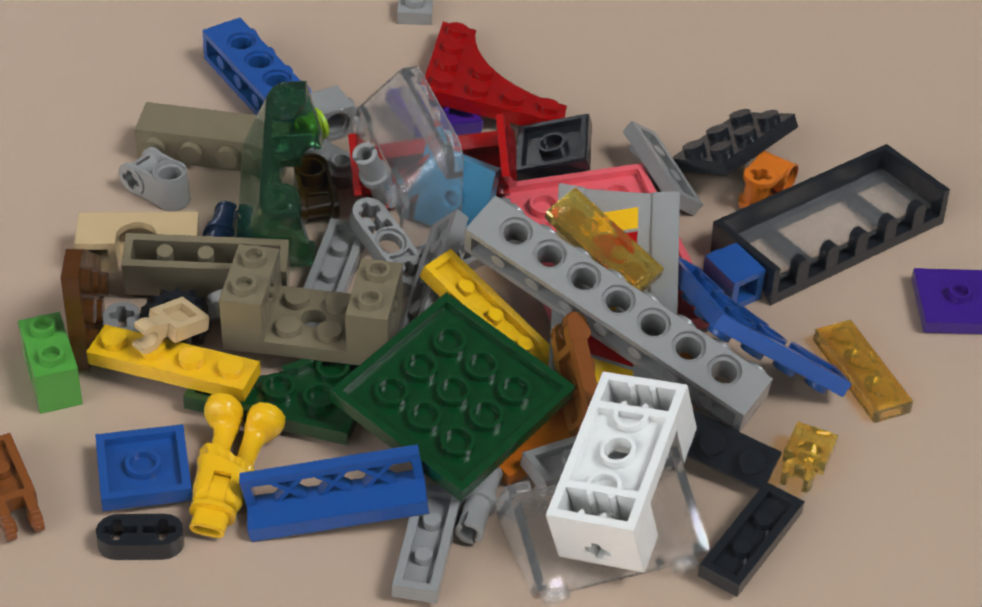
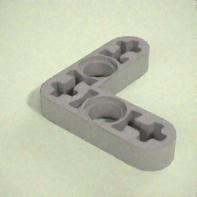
M369 197L360 198L352 207L349 225L374 260L403 263V295L409 296L414 281L412 276L416 275L424 248L420 250L415 248L388 209L379 200ZM369 217H375L374 223ZM385 240L393 241L400 250L389 253L384 251L379 243ZM464 244L457 253L473 270L485 265L464 250ZM407 272L410 276L405 277L404 273Z

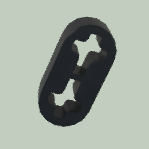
M114 514L103 518L96 527L98 550L102 556L112 560L170 559L178 555L183 550L185 544L182 522L171 514ZM116 534H121L119 540H113ZM160 534H167L166 539H159Z

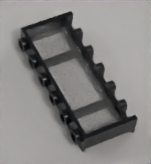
M885 144L713 221L710 252L737 242L766 269L762 290L771 306L944 222L950 189L891 146Z

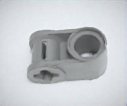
M155 147L146 148L140 158L132 163L126 162L118 169L120 180L128 191L154 203L160 209L177 211L185 208L190 203L191 198L186 165L163 154Z

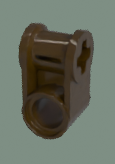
M306 153L297 157L294 161V195L300 223L305 224L308 219L330 216L334 219H339L340 205L338 192L333 184L326 158L316 153Z

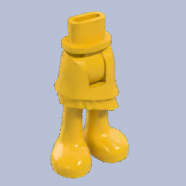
M215 393L207 398L204 415L214 432L212 443L207 442L199 450L200 455L196 460L197 472L192 490V503L189 508V513L192 516L189 529L192 532L208 537L222 538L227 526L235 523L236 514L245 502L239 483V473L254 471L253 467L262 447L275 439L284 428L286 422L285 415L277 406L262 402L251 406L246 417L243 439L238 454L235 456L230 450L243 422L244 412L241 402L234 396L226 393Z

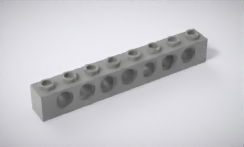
M495 195L465 228L464 250L561 316L565 317L571 311L584 314L587 322H589L587 325L590 327L592 337L656 380L687 384L691 403L720 423L740 432L767 398L773 378L768 376L760 365L752 361L747 362L732 352L730 347L722 340L711 338L697 329L689 318L671 312L662 306L654 295L648 292H641L629 284L616 270L606 269L594 261L584 249L577 246L573 247L559 238L558 234L551 227L544 224L540 225L526 216L523 210L516 204L506 203ZM510 240H518V241H521L522 243H521V244H512V243H509L508 241H510ZM551 262L556 264V266L547 267L541 263ZM575 285H587L590 289L582 290L575 287ZM619 307L622 308L625 312L617 313L611 311L609 308ZM654 330L660 335L650 336L643 331ZM688 353L694 356L695 359L687 360L678 354ZM713 377H725L730 383H720Z

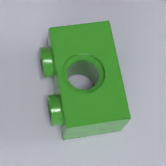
M60 312L18 320L23 357L40 414L82 405L78 367Z

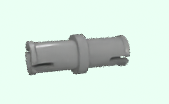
M372 143L359 144L354 148L352 158L359 168L361 183L370 190L372 198L379 200L382 204L390 203L396 196V188L390 180L391 171L387 163L380 159L378 151Z
M500 467L493 471L461 501L463 510L456 525L455 534L465 543L474 544L475 539L477 542H481L484 537L488 517L493 515L497 507L495 495L503 476Z

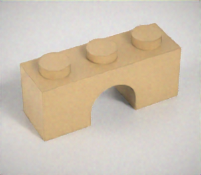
M78 212L74 246L75 249H84L100 255L102 272L118 273L119 264L123 256L126 233L200 236L199 212Z

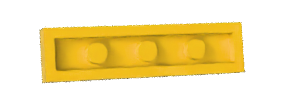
M449 249L424 266L419 277L436 294L441 297L447 292L549 366L550 344L452 249Z
M106 324L86 351L88 364L209 394L226 393L242 402L246 400L261 374L260 361L182 342L175 343L169 339H163L159 347L153 352L142 354L132 346V341L144 336L142 333Z

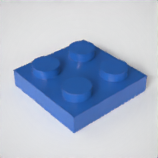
M183 424L95 434L102 512L192 501V487Z

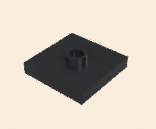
M582 114L519 126L516 144L517 181L589 171L591 167L592 121L590 115Z

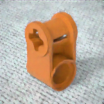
M767 151L760 153L744 170L743 180L745 181V187L738 197L740 209L793 186L799 170L798 164Z

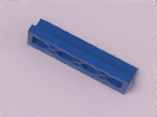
M418 444L239 473V483L247 505V531L251 542L429 514L426 478ZM411 462L413 470L396 473L389 470L394 464ZM359 470L366 473L363 478L351 480L344 477L347 472ZM313 477L322 481L319 485L310 487L299 484L303 479ZM271 485L278 489L273 493L255 495L253 487Z

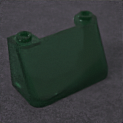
M307 81L283 82L272 87L245 137L242 151L236 237L288 239L290 267L312 266L317 250L314 241L309 240L301 217V200L295 187L282 183L283 167H302V156L307 150L312 147L314 150L322 149V130Z

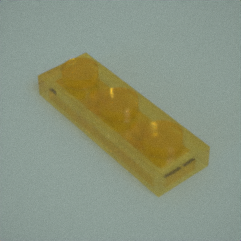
M576 187L547 210L545 219L575 247L577 246L587 251L594 261L606 269H613L619 272L629 284L641 292H644L661 277L664 268Z
M851 319L815 329L813 341L829 363L836 366L852 383L849 390L874 423L911 412L913 400Z

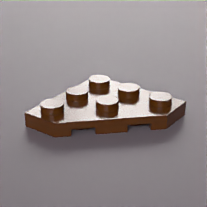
M66 249L60 279L69 342L78 371H90L91 365L88 364L86 351L100 332V329H97V325H104L103 313L105 311V303L101 298L108 297L109 274L101 270L100 255L84 249Z

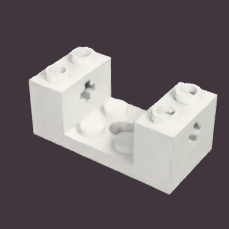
M602 372L546 512V518L559 557L645 573L658 538L650 504L666 460L684 463L697 429L687 384ZM613 452L628 454L626 457L618 460L608 457Z

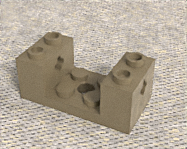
M239 244L219 298L223 349L360 365L398 333L403 314V263L361 258L351 294L282 286L280 249ZM309 322H320L316 327L305 325Z

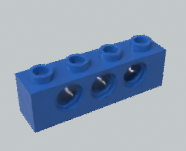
M240 17L203 29L204 59L255 115L293 119V128L296 127L295 117L298 114L297 97L313 92L307 84L302 83L289 65H285L274 49L268 47L260 39L257 31L253 28L251 29Z

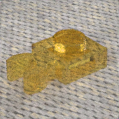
M797 421L784 449L782 461L785 463L781 470L780 484L785 486L788 478L797 476L804 481L801 492H809L813 485L815 473L824 474L836 448L838 435Z

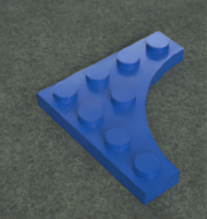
M679 257L678 290L682 291L680 297L695 307L694 314L709 324L707 327L709 332L727 343L731 338L741 343L740 347L758 360H761L765 355L774 360L772 364L778 370L790 377H794L796 373L806 377L804 379L805 383L819 393L825 394L827 390H830L841 397L845 395L852 383L836 366L794 341L791 342L789 347L785 346L787 340L781 334L770 328L769 324L747 308L740 307L733 299L723 294L725 291L710 279L701 268Z

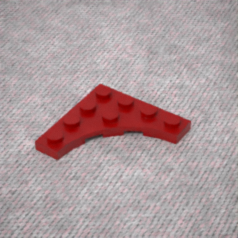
M442 22L418 100L496 119L495 115L504 114L509 123L519 126L565 118L567 105L560 104L550 98L534 95L497 73L479 52L476 44L475 29L468 28L459 22Z

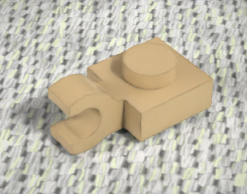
M183 296L150 308L149 318L144 317L134 323V328L144 336L132 341V346L142 354H149L156 350L166 337L175 343L208 331L210 316Z

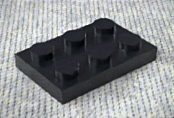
M750 109L737 110L729 115L730 119L724 123L707 129L706 135L700 139L683 145L682 151L672 158L682 173L728 176L798 128L795 114L778 113V110H767L762 113L751 112Z

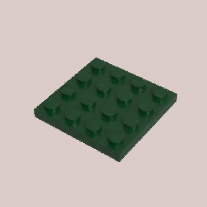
M446 292L330 390V401L390 448L418 444L424 474L461 502L574 397L572 395L576 386Z

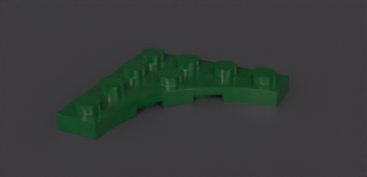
M300 359L282 365L281 372L259 376L244 402L240 401L244 412L243 422H246L248 411L252 405L259 402L270 403L277 406L285 415L286 422L282 431L347 445L357 421L330 401V390L359 365ZM187 388L183 395L184 408L204 413L207 398L212 394Z

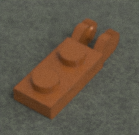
M576 311L568 313L562 323L555 325L550 332L555 372L576 386L572 395L574 397L563 407L568 432L571 436L578 435L597 387L595 362L591 357L587 341L591 335L590 327L587 325L589 322H587L584 314Z
M11 433L0 435V526L6 541L9 542L18 538L17 525L10 514L12 511L25 507L29 525L34 532L37 533L45 530L43 516L38 506L36 490Z

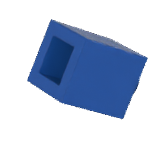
M737 242L705 255L703 272L725 291L723 294L733 299L740 307L761 299L766 269Z

